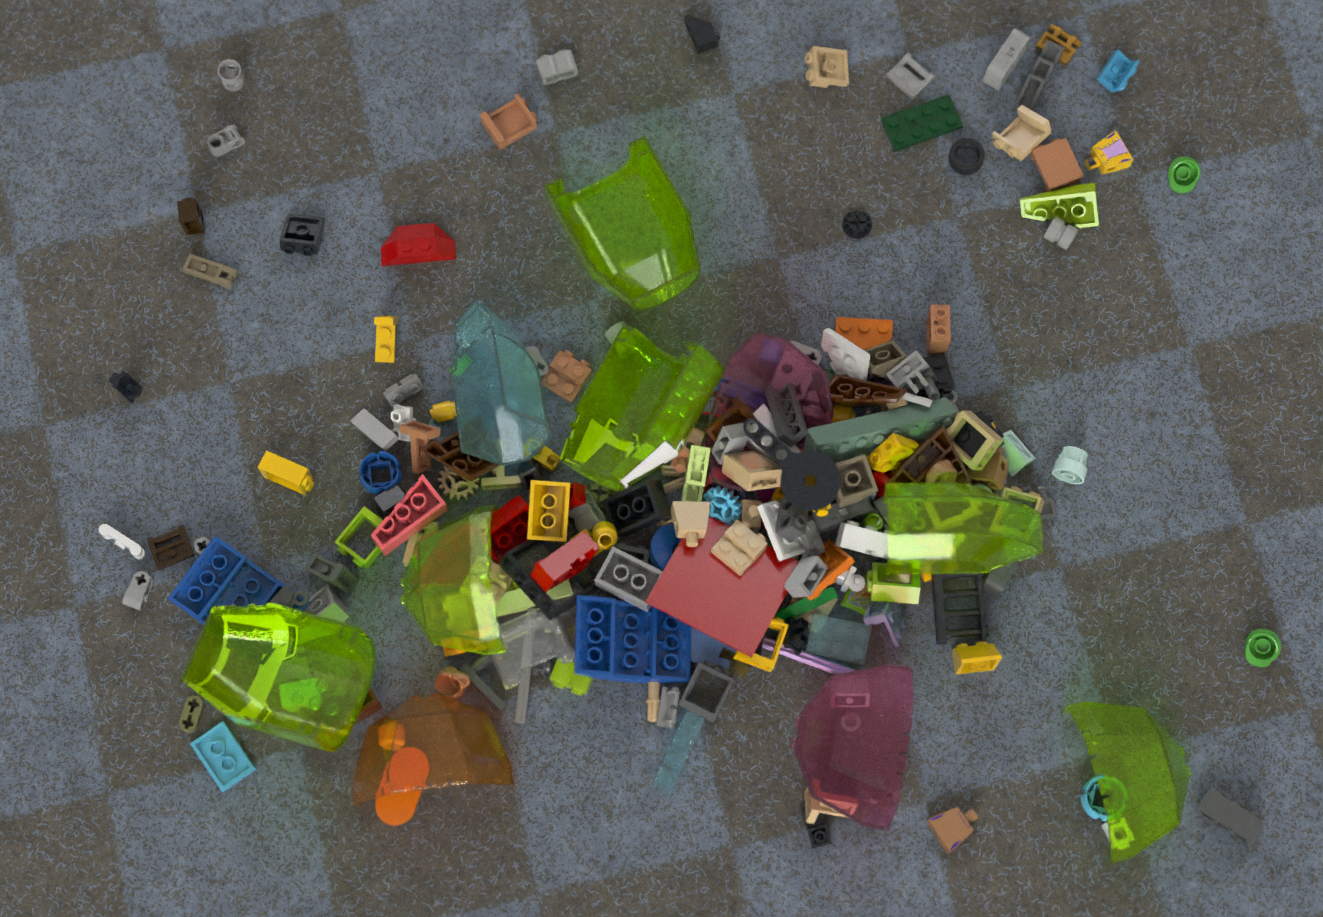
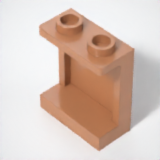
M518 93L514 95V100L492 113L487 114L484 111L479 114L481 123L499 150L537 129V116L533 111H529L525 98H520Z
M1059 138L1054 139L1049 144L1044 146L1038 145L1031 151L1029 157L1031 160L1034 159L1045 183V192L1074 186L1082 182L1084 175L1066 138L1061 140Z

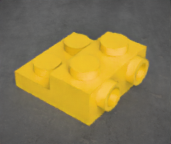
M893 433L866 458L873 470L885 473L886 471L897 469L900 463L910 457L919 445L915 440Z

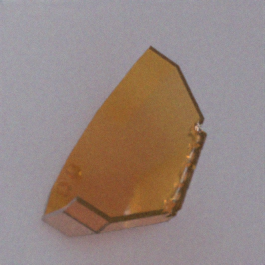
M432 693L430 697L423 698L422 695H414L410 697V700L405 701L367 727L352 783L353 802L356 808H361V803L391 795L392 792L393 794L407 792V784H410L411 791L428 789L427 782L431 781L432 789L448 787V779H451L452 786L465 785L467 781L471 785H510L514 789L516 788L514 768L486 712L450 697L442 696V693Z

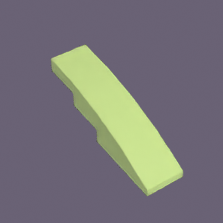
M691 445L681 501H702L711 448Z
M569 580L546 592L552 600L569 597L573 594ZM519 588L505 593L497 607L491 606L495 617L525 611L536 605Z

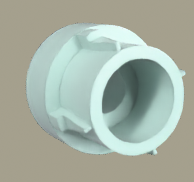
M1064 446L1062 453L1059 454L1058 459L1055 461L1052 470L1053 476L1070 484H1082L1087 473V452L1077 447Z

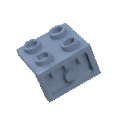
M870 600L863 618L865 625H878L884 622L895 647L900 646L908 626L906 617L900 611V603Z

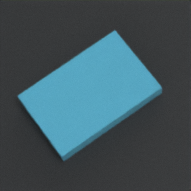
M224 721L190 743L222 792H225L256 770Z

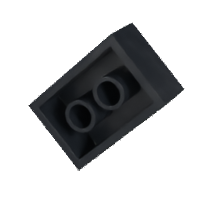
M648 479L603 500L609 522L616 528L617 537L632 535L671 517V509L662 481L658 479Z

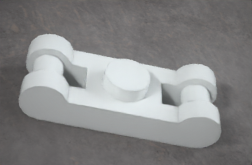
M102 524L99 527V533L105 539H114L116 546L123 550L125 547L128 548L131 554L138 560L145 557V550L139 544L107 524Z

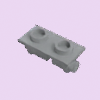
M409 374V376L400 380L401 386L395 383L385 389L383 395L391 407L401 403L404 399L424 388L416 374Z
M662 687L656 726L674 730L679 695H681L679 688Z

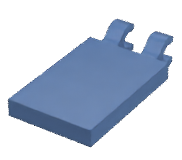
M691 627L690 662L698 664L699 662L704 663L706 660L720 668L729 670L731 661L719 656L723 648L732 652H736V650Z

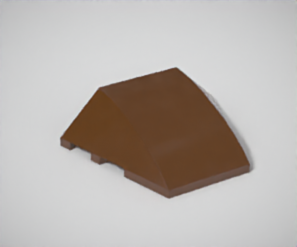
M480 417L465 423L462 430L439 442L435 439L420 448V450L439 461L456 475L469 481H473L501 465V460L487 437L488 433L481 425Z
M942 425L927 436L910 457L900 463V466L897 467L888 481L944 508L971 479L944 425ZM949 460L957 471L956 481L952 485L953 491H946L938 496L927 495L924 492L927 473L937 462Z

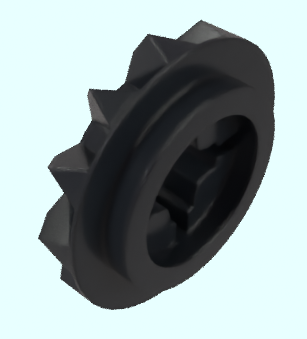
M856 209L853 212H848L844 217L842 227L849 237L861 239L870 233L872 221L870 216L864 211L861 212ZM856 218H858L859 223H862L858 230L856 225L852 224L855 223Z

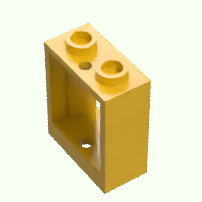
M266 450L258 466L264 478L303 495H306L307 491L310 492L312 490L314 478L308 468Z
M777 617L772 619L769 628L777 630L779 633L770 659L755 653L751 658L737 650L733 659L771 672L777 661L788 624H785L784 620Z

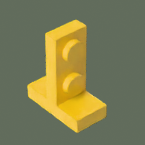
M399 316L374 317V325H376L375 362H395L396 324L399 322Z

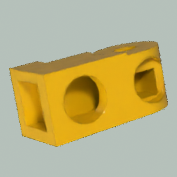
M532 438L523 451L524 457L527 459L533 458L534 461L550 472H553L561 461V458L534 438Z

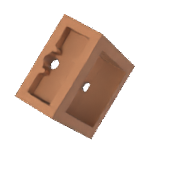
M930 305L926 319L927 355L944 352L946 356L951 341L950 305Z

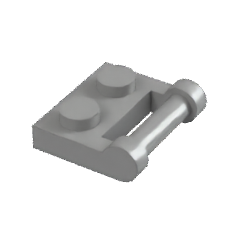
M908 52L886 74V77L911 99H914L936 76L923 68ZM906 64L910 65L925 79L923 81L919 80L904 66Z

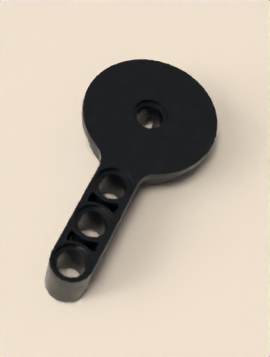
M750 418L745 421L743 425L745 434L782 468L781 488L786 499L792 505L802 510L814 511L826 507L835 499L840 488V473L831 458L816 451L794 453L757 419ZM750 423H755L758 426V430L750 433L747 431V426ZM763 437H771L773 440L770 446L762 445L761 440ZM778 450H785L787 457L779 460L776 457V452ZM806 477H814L816 484L812 487L805 484Z

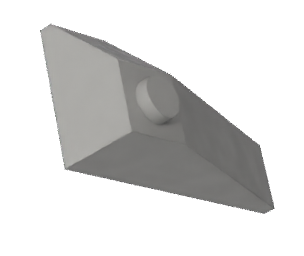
M326 584L309 599L311 602L310 606L297 620L296 623L299 624L300 628L299 644L335 629L349 618L345 605L329 584ZM294 626L291 628L290 634H296L294 633ZM290 635V639H288L281 646L287 644L289 640H292L290 641V646L293 647V642L295 639L294 635Z

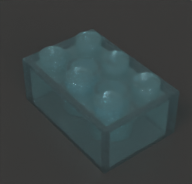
M811 613L807 644L804 647V651L806 653L864 664L872 625Z

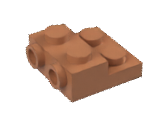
M559 350L551 362L548 372L541 380L540 385L572 404L592 375V369L588 362L584 360L579 362L574 359L575 356L571 352Z

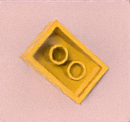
M987 641L977 642L974 646H968L967 643L958 644L952 650L955 675L995 670L1002 659L993 643L988 644Z

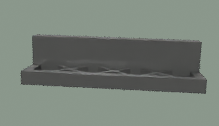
M789 382L778 391L769 385L764 391L777 437L792 448L808 434L795 387ZM800 428L801 431L795 435L797 429Z

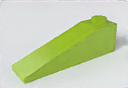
M1095 183L1079 184L1020 198L1021 214L1024 218L1045 221L1046 219L1053 220L1057 217L1064 222L1073 223L1074 227L1078 228L1099 226Z

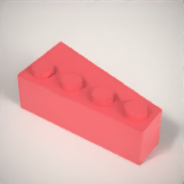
M422 474L418 482L409 489L407 495L401 502H398L390 515L371 534L373 542L384 556L388 555L448 510L446 503Z

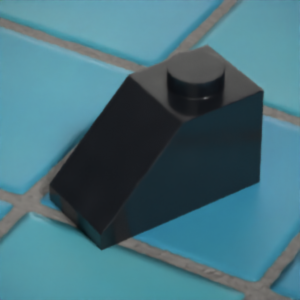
M688 14L684 16V24L698 54L718 47L720 35L717 29L714 30L711 23Z

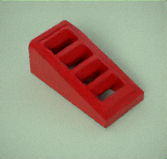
M577 482L570 485L568 511L586 504L585 485Z

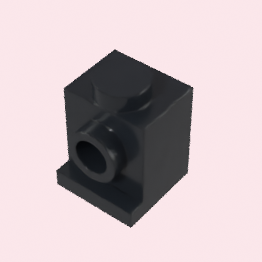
M533 458L519 464L518 477L527 490L530 489L531 480L545 481L542 477L543 470L541 465L534 461Z

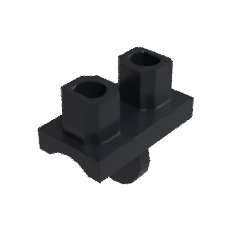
M124 371L121 374L114 372L110 377L109 382L112 384V387L130 403H133L134 398L141 395V385Z
M789 616L786 618L788 628L783 643L784 648L792 649L797 656L801 654L802 646L807 644V637L803 634V631L809 628V623L803 617L796 620Z

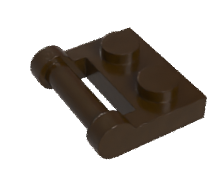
M183 524L178 526L177 529L155 538H147V543L158 570L195 556ZM181 535L182 539L157 549L156 545Z

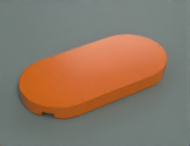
M403 748L395 753L390 761L375 803L378 817L388 825H402L408 822L415 813L430 772L428 759L419 749Z

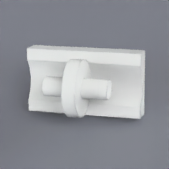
M396 404L394 405V411L391 412V419L394 422L392 432L399 440L410 442L409 435L400 433V425L416 421L413 418V407Z
M851 566L849 570L836 578L834 583L841 586L840 591L846 592L849 587L852 591L858 592L864 588V578L858 574L854 575L857 568Z

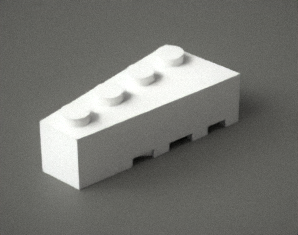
M763 403L753 415L777 437L771 413ZM755 423L749 424L747 429L750 433H754L758 430V426ZM765 436L762 438L761 443L764 446H770L773 440L771 437ZM751 439L747 441L745 446H747L752 451L757 450L762 455H764L772 462L777 464ZM786 445L792 452L801 453L796 445L792 448ZM778 450L776 457L779 460H783L787 457V452L785 450Z
M849 520L847 524H840L835 546L908 565L920 566L925 543L914 541V537L903 535L902 538L897 537L895 532L884 530V533L877 532L876 527L868 525L865 528L858 527L859 523Z

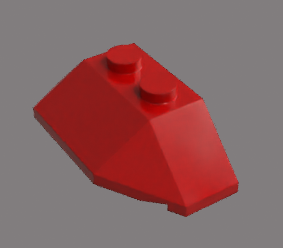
M435 223L397 226L380 248L382 266L456 259L455 241Z

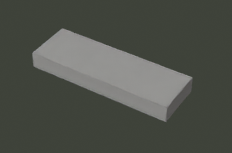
M365 408L350 421L384 452L399 440L391 430Z

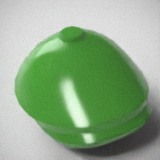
M1181 156L1171 163L1168 171V180L1173 191L1182 194L1188 193L1194 188L1201 174L1198 162L1191 157Z
M1255 629L1248 635L1245 641V658L1256 667H1267L1278 657L1281 651L1280 638L1269 629Z

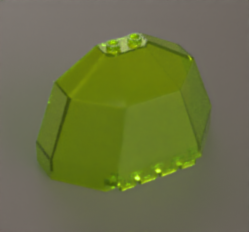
M498 504L478 506L427 530L417 542L404 577L401 578V586L404 589V594H401L402 606L406 607L409 615L433 645L485 655L506 652L500 636L493 587L489 584L491 581V567H489L491 566V551L489 550L491 548L490 521L492 520V514L499 509Z
M1089 701L1066 706L1062 712L1063 714H1070L1083 740L1086 741L1089 756L1097 754L1098 758L1091 759L1095 776L1103 774V778L1097 779L1101 796L1109 794V798L1103 799L1106 813H1109L1106 819L1109 829L1111 859L1107 861V865L1128 861L1180 825L1189 777H1191L1190 768L1188 765H1185L1183 759L1185 758L1184 749L1143 707Z

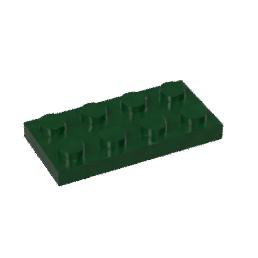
M950 94L881 118L882 125L894 152L963 128Z

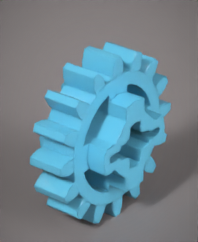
M718 485L716 488H710L703 495L704 499L701 502H710L709 516L711 518L714 517L731 526L736 520L740 519V514L743 512L740 509L742 503L737 502L739 496L734 497L733 490L728 492L726 486L721 490L720 485Z

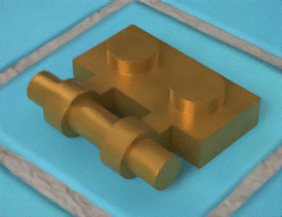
M1051 24L1048 30L1053 34L1045 31L1035 48L1042 52L1047 40L1064 47L1065 49L1058 62L1066 67L1076 53V49L1072 46L1079 49L1083 42L1079 41L1077 36H1071L1063 31L1064 28ZM1058 37L1064 39L1067 42L1065 43L1061 41L1060 39H1058Z

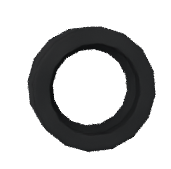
M959 139L950 149L948 156L949 164L956 173L962 175L974 174L983 164L985 158L984 148L975 139ZM960 148L973 149L977 153V161L972 165H963L957 161L956 152Z

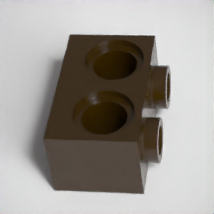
M184 198L182 201H177L179 223L186 235L205 233L203 212L197 200Z

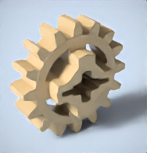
M445 466V472H439L442 477L438 478V483L441 484L439 488L444 490L443 494L445 497L450 494V500H453L455 497H457L458 502L461 501V497L468 500L467 495L474 496L473 489H479L476 483L480 482V478L473 481L462 478L463 481L456 483L455 479L459 480L460 476ZM446 480L452 483L451 489L448 488Z

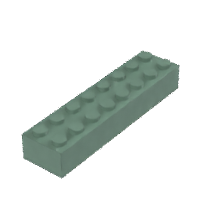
M945 397L932 400L930 407L914 404L807 429L808 434L805 437L803 452L816 451L823 453L831 458L834 463L864 454L867 457L893 433L915 440L919 445L927 436L942 425H944L945 429L951 427L957 412Z

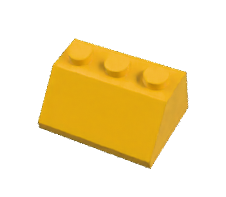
M531 480L527 539L566 542L570 483Z

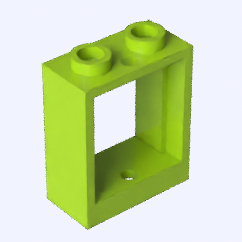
M364 506L338 537L335 544L338 547L337 551L345 557L348 554L353 558L352 562L359 568L364 566L368 569L381 553L380 549L376 546L369 556L363 559L345 545L365 520L376 528L383 521Z
M872 562L871 570L867 571V593H871V601L919 603V566ZM878 581L903 582V583H909V584L886 583V582H878Z

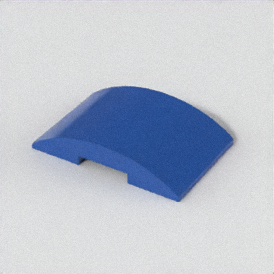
M214 536L167 599L223 639L224 624L221 613L261 612L285 584L255 565L223 540ZM301 595L297 596V601L302 602L304 600V597ZM308 601L304 606L294 605L285 615L287 621L296 623L310 602ZM228 621V643L263 666L276 649L271 648L272 628ZM267 653L264 659L261 660L262 654Z
M576 596L574 674L596 679L632 683H689L691 626L653 606L646 612L626 601H617L616 598Z

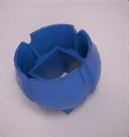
M379 451L378 454L372 452L360 464L358 470L360 483L368 492L379 495L395 484L401 483L403 472L400 470L402 466L399 460L388 452ZM390 468L392 481L374 484L372 471Z

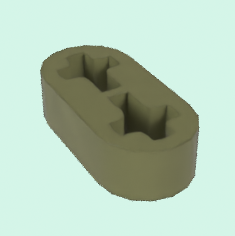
M190 696L184 704L179 726L186 733L195 732L199 726L204 709V702L200 697ZM197 700L199 707H195L194 712L191 713L192 707L190 703H194ZM190 716H192L191 722L194 723V725L189 726V728L187 729V726L184 725V722H188Z

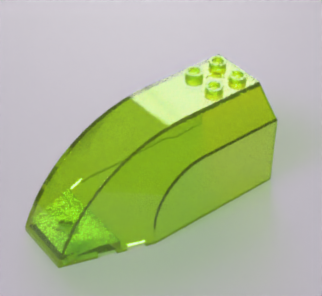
M885 483L883 503H887L888 560L886 574L986 573L992 569L1004 567L1010 563L1044 553L1042 514L1032 507L964 483Z

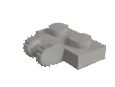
M917 350L886 373L895 387L902 388L908 384L915 394L919 390L911 380L916 376L925 387L929 385L921 374L929 365Z

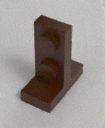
M738 396L731 400L734 404L731 408L704 428L714 442L719 437L718 434H720L723 426L745 423L750 418L756 419Z

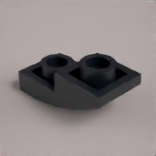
M802 807L801 812L812 849L831 844L824 814L819 813L814 824L807 823L805 807Z

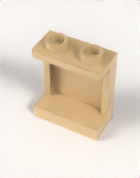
M1024 105L1017 109L1019 117L1000 134L995 131L992 133L994 146L999 150H1004L1010 157H1015L1020 161L1052 133L1049 120Z

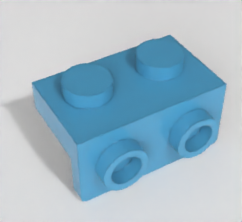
M1116 50L1096 79L1112 93L1122 91L1127 86L1129 77L1137 71L1136 67L1139 61H1130L1120 50Z

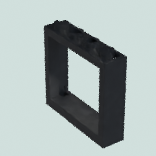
M528 539L506 552L499 565L549 621L574 607L577 595L591 596L598 590L594 581L597 575L587 565L582 572L573 576L575 581L584 590L558 606L517 559L542 544L550 553H553L567 542Z

